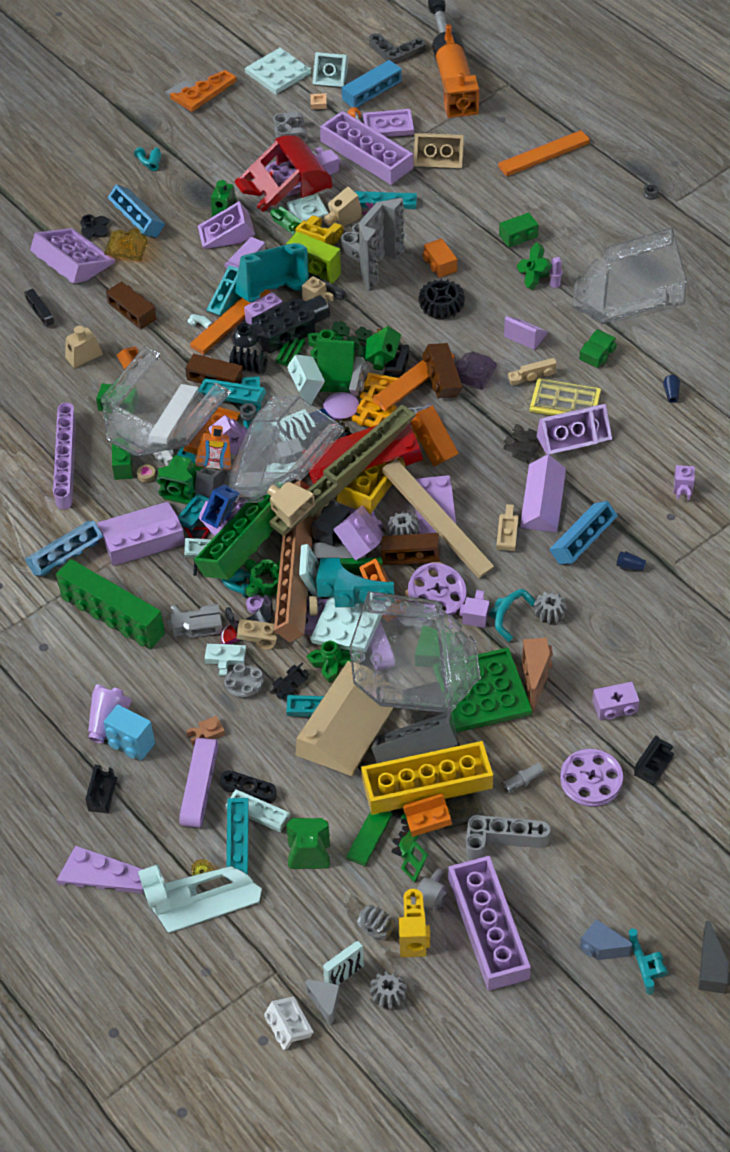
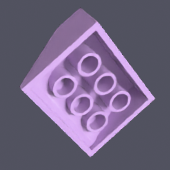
M73 228L36 232L30 249L36 257L45 261L48 266L53 267L59 274L65 276L74 284L89 280L115 263L114 258Z
M169 502L97 523L113 566L185 544L183 529Z

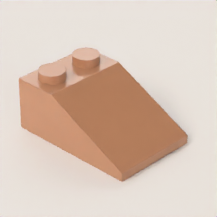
M547 637L523 640L522 668L527 697L532 711L536 708L548 678V670L552 668L551 657H553L552 645H548Z

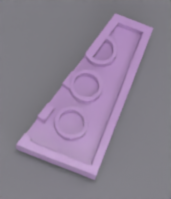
M78 846L74 847L56 880L58 885H65L67 883L75 884L76 887H84L86 885L95 886L96 889L105 890V888H113L116 891L144 893L138 871L142 870L141 868Z

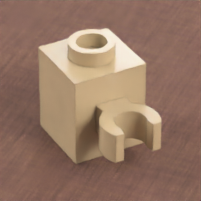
M312 276L302 285L304 301L321 295L327 304L328 300L334 301L333 294L326 292V283Z

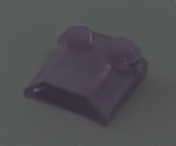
M473 351L465 353L459 361L455 362L461 383L480 390L484 389L497 367V364L489 356Z

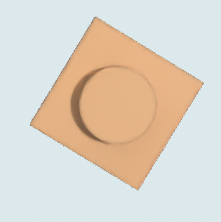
M326 93L311 94V109H327Z

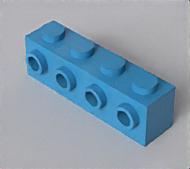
M386 61L341 87L342 100L352 108L359 107L402 81V69L392 61Z
M115 184L108 199L143 235L157 238L165 223L129 188Z
M608 501L594 503L549 549L558 564H572L589 545L610 526L618 516Z
M87 521L25 558V561L33 575H41L42 577L50 573L51 568L65 564L67 562L66 559L71 556L76 557L80 555L84 548L96 545L103 535L95 521Z

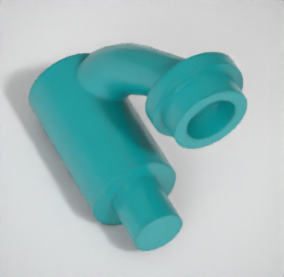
M138 147L135 149L134 156L144 166L148 167L151 171L158 170L162 155L160 148L155 147L151 151L149 160L145 158L146 152L144 148Z
M238 569L229 580L221 579L228 589L243 594V597L248 596L245 593L248 584L242 583V586L235 584V582H245V579H249L250 573L248 571Z

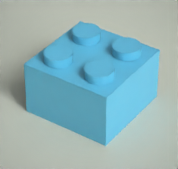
M118 704L103 721L109 746L115 750L119 749L125 752L132 759L136 758L142 761L155 745L151 721Z

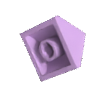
M505 317L504 337L533 350L548 333V331L521 319Z

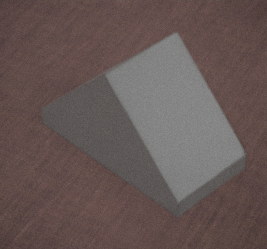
M308 979L305 981L307 994L329 1025L333 1024L340 997L339 985Z

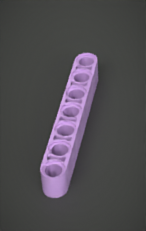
M62 403L57 409L53 494L56 506L63 510L68 509L73 501L76 417L71 403Z

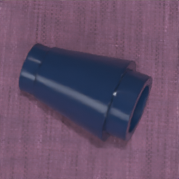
M668 375L663 381V387L670 403H675L679 400L681 381L676 375Z
M620 551L616 566L620 567V569L643 571L646 560L627 551Z

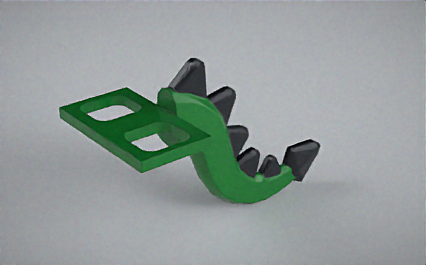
M391 810L390 812L396 819H402L401 824L407 825L403 826V831L399 832L401 838H394L392 840L397 847L393 848L391 852L405 858L401 869L413 882H416L429 855L416 842L419 835L412 837L403 810ZM415 847L423 855L421 861H419L413 854ZM408 862L416 869L414 876L407 870Z

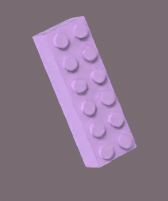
M341 111L320 126L322 143L390 185L413 169V153L344 111Z
M490 856L449 866L448 879L487 990L490 991L530 980L531 967Z

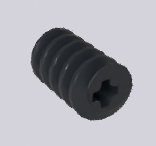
M233 346L229 363L241 365L247 371L252 369L253 372L259 370L260 373H264L268 364V354L264 356L263 351H260L259 355H257V350L255 349L250 354V348H247L244 353L243 347H240L239 351H237V347Z

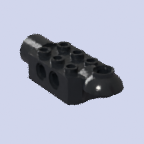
M321 295L307 301L295 298L252 317L251 324L240 323L232 332L231 341L235 346L243 348L252 347L258 342L263 351L272 353L281 349L287 342L290 345L296 338L301 340L308 337L309 333H315V323L330 317L329 306Z

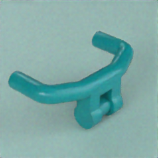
M518 589L507 597L498 598L494 608H491L488 612L492 619H496L495 628L497 632L507 642L511 641L513 636L503 627V618L512 602L523 597L531 606H534L536 601L525 589Z
M631 928L629 930V940L632 943V949L640 968L645 991L648 995H653L655 989L652 979L666 976L668 970L663 964L662 952H655L644 956L638 941V932L635 928ZM655 964L656 968L649 969L648 965Z

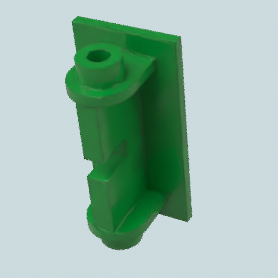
M282 206L279 209H272L270 212L273 221L293 235L295 234V228L302 222L301 219Z

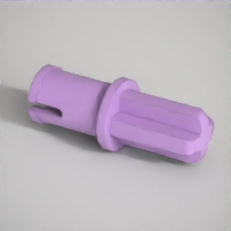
M560 257L552 259V268L549 271L551 275L550 286L553 288H558L561 285L563 270L561 269L562 260H560Z

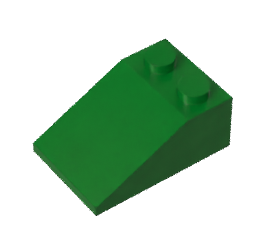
M318 339L317 366L325 381L320 389L321 392H346L351 394L349 387L355 366L354 341Z

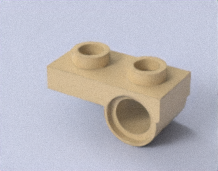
M239 619L236 639L257 642L256 644L259 648L268 650L276 644L277 633L274 631V624Z

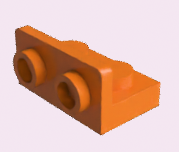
M442 793L403 806L412 837L452 825Z

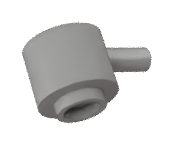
M439 868L436 869L431 878L424 877L417 888L423 894V906L433 911H436L438 907L441 908L447 897L446 886L439 883L444 874L443 870Z

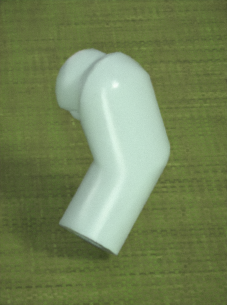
M196 314L190 315V318L187 320L192 326H195L198 322L206 329L213 324L205 316Z

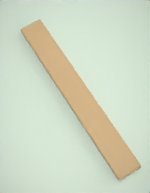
M397 459L382 468L384 475L430 526L439 533L440 537L478 579L493 570V564Z

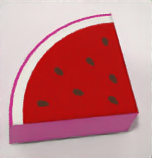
M229 623L222 630L221 640L222 644L231 645L241 639H236L237 633Z

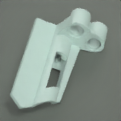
M158 864L138 871L149 908L157 915L168 934L257 904L260 901L262 888L253 883L248 875L238 869H234L232 866L167 883L164 882ZM222 876L233 882L200 894L196 892L198 884Z

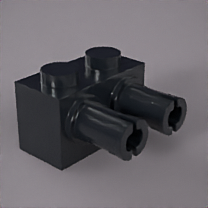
M331 500L327 506L323 507L320 516L311 525L313 538L321 541V543L333 546L339 538L333 529L351 515V508Z

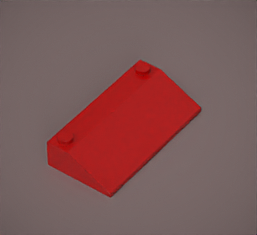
M410 423L364 470L400 457L403 458L405 466L423 460L419 444ZM376 426L303 451L302 454L312 483L314 484L324 476L323 471Z

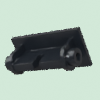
M302 662L298 666L294 664L286 671L288 674L286 677L282 678L280 676L272 684L274 687L270 693L276 691L278 699H286L295 690L291 683L298 688L308 680L309 672L301 669L304 663Z

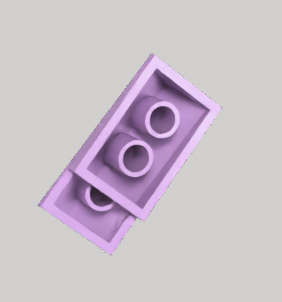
M606 404L540 418L537 438L546 455L612 440Z
M549 454L529 464L520 528L550 532L558 531L566 468Z

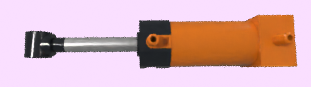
M428 0L429 12L435 15L440 33L434 38L432 48L444 88V107L447 118L478 115L479 87L476 76L470 74L462 38L458 33L452 31L450 24L446 23L444 16L446 9L445 0Z

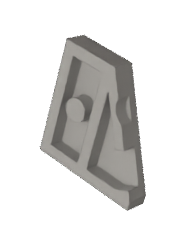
M356 357L349 387L351 394L355 397H360L361 392L364 390L367 375L370 373L364 357Z

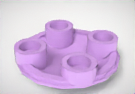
M334 393L325 400L324 411L330 416L332 421L353 417V415H358L357 407L359 401L350 393Z

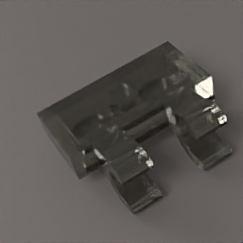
M515 424L512 429L514 431L512 437L507 436L504 440L506 444L503 449L513 452V458L529 464L541 446L537 438V431L529 428L526 432L522 426ZM515 439L521 440L519 444L515 441Z

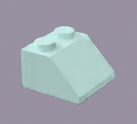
M315 52L312 84L343 87L348 72L349 57L342 54Z
M294 355L287 368L306 407H310L325 381L313 357Z

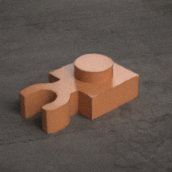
M217 715L199 722V728H190L186 731L188 737L195 735V737L191 738L192 745H195L196 738L216 739L225 735Z

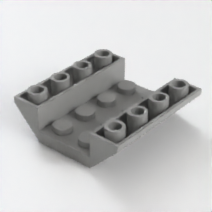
M401 198L376 202L359 222L360 273L365 288L368 291L378 283V261L382 260L384 255L396 260L405 250L403 199Z

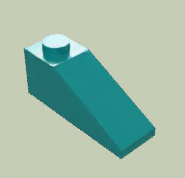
M228 266L206 311L222 316L241 297L235 292L239 268Z

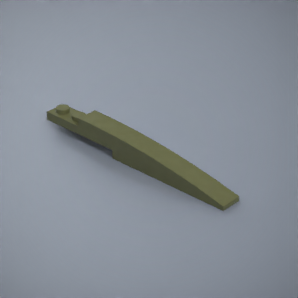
M404 405L398 407L323 471L324 476L307 489V491L314 494L315 506L291 528L288 527L277 515L270 521V526L284 536L308 515L313 517L348 486L416 417V414Z

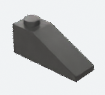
M231 459V469H232L233 465L235 464V460H234V459ZM203 467L196 475L195 493L210 498L212 491L223 485L231 470Z
M706 921L703 932L698 990L725 994L726 987L730 986L729 963L711 922Z

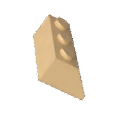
M415 133L413 166L462 168L464 135Z

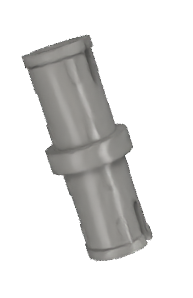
M535 763L523 771H518L516 775L502 782L503 788L509 794L521 786H527L530 781L544 774L541 765Z

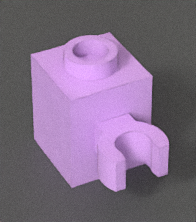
M321 147L314 149L317 153L315 156L329 174L339 171L340 158L337 154L335 155L331 149L325 152Z
M676 465L674 494H676L677 499H680V495L683 494L687 495V500H690L694 487L695 466Z
M477 590L475 598L466 597L465 605L461 604L460 616H463L462 624L486 627L489 601L484 600V591Z

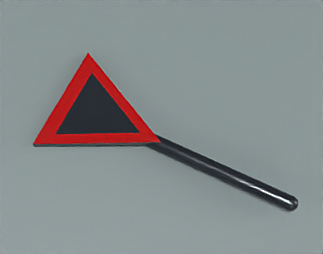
M184 527L188 536L193 539H205L210 532L207 527H195L193 530ZM194 562L193 575L197 576V565Z

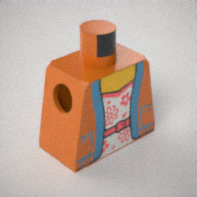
M214 425L212 426L211 434L203 433L195 457L196 467L231 470L229 436L222 435V426Z

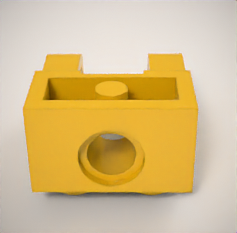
M312 215L307 221L303 220L295 228V233L300 232L334 246L343 235L344 226L334 223L329 229L321 228L322 218Z
M409 889L403 896L404 917H399L400 958L426 957V948H430V925H425L423 894L418 889ZM411 897H415L416 905H411Z

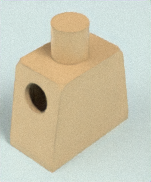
M349 186L328 203L330 213L324 216V220L328 225L336 222L346 226L362 218L363 214L358 195Z
M76 326L74 333L65 338V358L74 369L103 355L96 337L86 327Z
M290 482L285 483L281 488L271 485L267 492L271 496V509L290 528L315 506L314 494Z

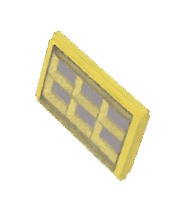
M538 378L529 412L553 416L596 406L599 402L601 388Z

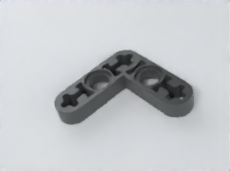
M374 33L369 36V45L385 61L390 60L394 64L420 54L426 49L425 40L422 38H416L394 47L381 34Z

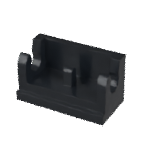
M398 345L397 350L399 352H396L395 358L387 363L383 375L399 378L405 373L409 360V345Z
M655 735L637 761L634 776L654 786L674 757V753L670 751L673 746Z
M95 764L85 798L88 811L109 813L118 779L111 767H109L108 772H104L101 765Z

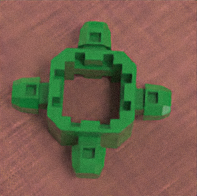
M248 559L244 565L250 573L249 585L245 591L246 595L254 597L258 594L263 598L264 595L272 597L275 594L277 596L280 561L275 564L272 560L264 559L258 564L253 559ZM265 573L268 575L270 573V577L275 581L273 584H263V581L259 578L260 574L263 575Z

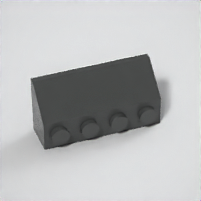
M450 711L377 736L372 745V751L377 763L456 747L455 745H458V735L453 714Z

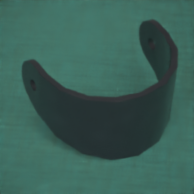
M264 595L260 609L252 616L246 618V620L271 622L273 605L269 595ZM227 607L225 609L226 618L237 633L239 620H234L231 608Z

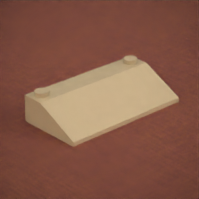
M348 661L296 738V756L352 776L400 700L401 694L368 668Z

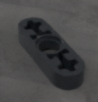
M32 288L25 291L24 295L28 304L44 326L53 324L54 319L51 312L35 290Z
M225 771L220 776L221 787L227 792L234 793L236 789L269 804L273 803L277 798L276 787L272 783L234 771ZM245 784H253L254 788L246 791L243 789V786Z

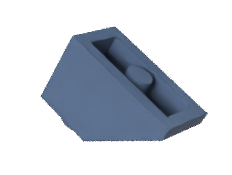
M596 919L581 937L580 948L587 956H593L597 960L628 957L631 954L632 943Z

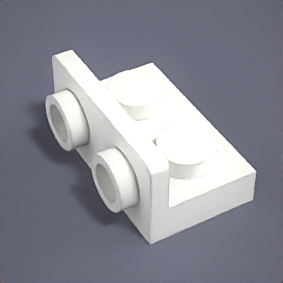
M294 996L272 1001L265 1012L266 1021L271 1026L276 1040L280 1043L283 1050L288 1049L292 1042L311 1038L314 1033Z

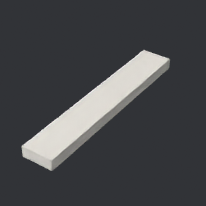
M180 385L149 434L150 442L168 443L198 394V387Z

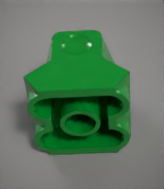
M175 455L169 466L158 468V476L156 478L157 483L160 485L158 493L164 500L188 505L195 497L194 490L197 472L190 458Z
M292 818L288 821L286 828L288 846L291 848L288 856V867L290 869L329 868L330 857L326 850L330 847L328 821L323 818Z

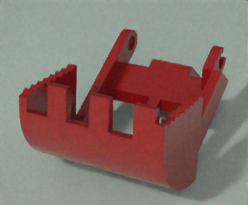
M294 135L275 138V142L234 181L242 194L260 197L265 194V197L257 204L258 210L260 209L262 212L266 211L270 206H276L299 182L302 198L321 192V190L331 189L332 187L330 174L305 141ZM275 157L277 166L291 161L297 169L280 187L273 179V170L268 172L265 169Z

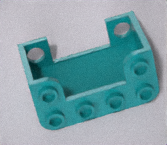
M292 243L241 256L235 290L236 294L248 302H254L260 298V293L266 289H277L279 286L287 285L294 291L302 290V285L309 280L307 247L302 244Z

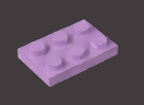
M410 109L363 113L364 124L385 137L414 135Z

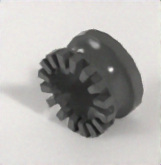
M653 184L645 185L643 196L649 200L656 199L659 191L658 186Z
M246 403L240 407V415L243 420L252 421V419L256 418L255 405Z

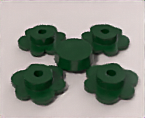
M335 321L331 327L332 330L339 336L347 337L346 341H354V350L358 349V355L364 357L365 361H367L365 358L366 347L361 345L360 340L367 342V338L372 336V331L361 326L355 331L358 334L356 338L349 336L350 328L346 326L345 322Z

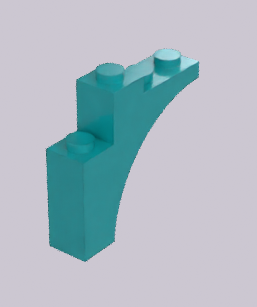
M340 558L320 559L316 579L318 597H334L335 608L355 607V604L395 603L394 582L374 581L353 575L343 568Z

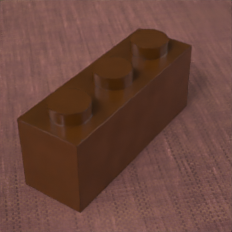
M121 281L106 291L108 304L140 330L156 320L155 306L146 301L141 294H137L131 286H127Z
M448 343L428 344L422 357L426 363L427 373L431 378L432 388L436 393L437 399L457 397L462 389V384Z
M194 353L185 367L187 380L202 384L204 379L241 384L242 378H244L241 365Z
M439 533L382 536L380 551L383 565L440 562L441 543Z

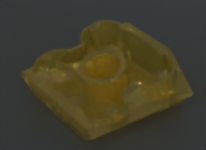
M132 228L128 232L122 229L112 231L104 255L142 261L146 245H148L147 236L142 234L138 228Z

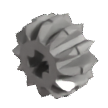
M404 511L401 514L395 513V517H390L387 523L389 535L417 534L420 528L416 515H412L411 512L406 514Z
M544 591L543 596L538 595L537 601L534 603L536 617H540L541 622L547 620L548 624L551 621L557 624L558 619L563 620L567 612L565 598H561L560 593L555 595L553 591L550 594Z
M373 905L366 906L364 910L362 909L357 919V924L361 927L362 931L379 940L387 939L395 926V921L391 918L390 914Z
M386 970L384 976L378 973L376 975L377 980L372 979L371 988L369 989L370 995L373 996V1002H379L381 1009L388 1005V1008L391 1010L392 1004L399 1007L401 1004L400 1000H405V992L407 991V985L404 984L403 976L397 978L396 971L389 975Z

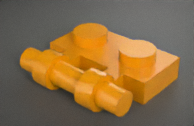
M368 373L364 390H367L368 393L361 392L360 398L363 399L366 396L373 399L377 395L375 394L376 392H381L398 378Z
M364 396L357 407V413L361 415H353L352 421L362 427H373L394 412L397 406H393L385 412L372 401V398ZM368 417L374 418L375 421L369 420V419H367V418H368Z

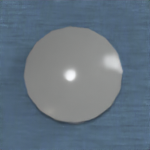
M242 663L235 664L224 680L227 691L237 697H248L257 693L262 688L264 682L263 673L260 669L246 666Z

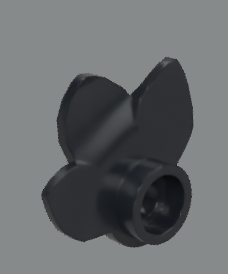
M91 214L84 215L80 222L82 235L87 239H90L93 235L96 237L106 236L108 230L105 225L110 222V219L105 216L94 217Z

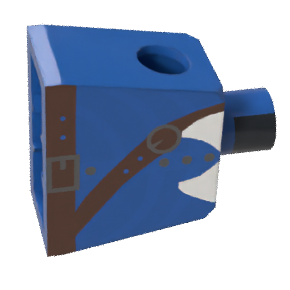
M224 484L214 489L201 520L216 529L219 528L231 516L240 493Z

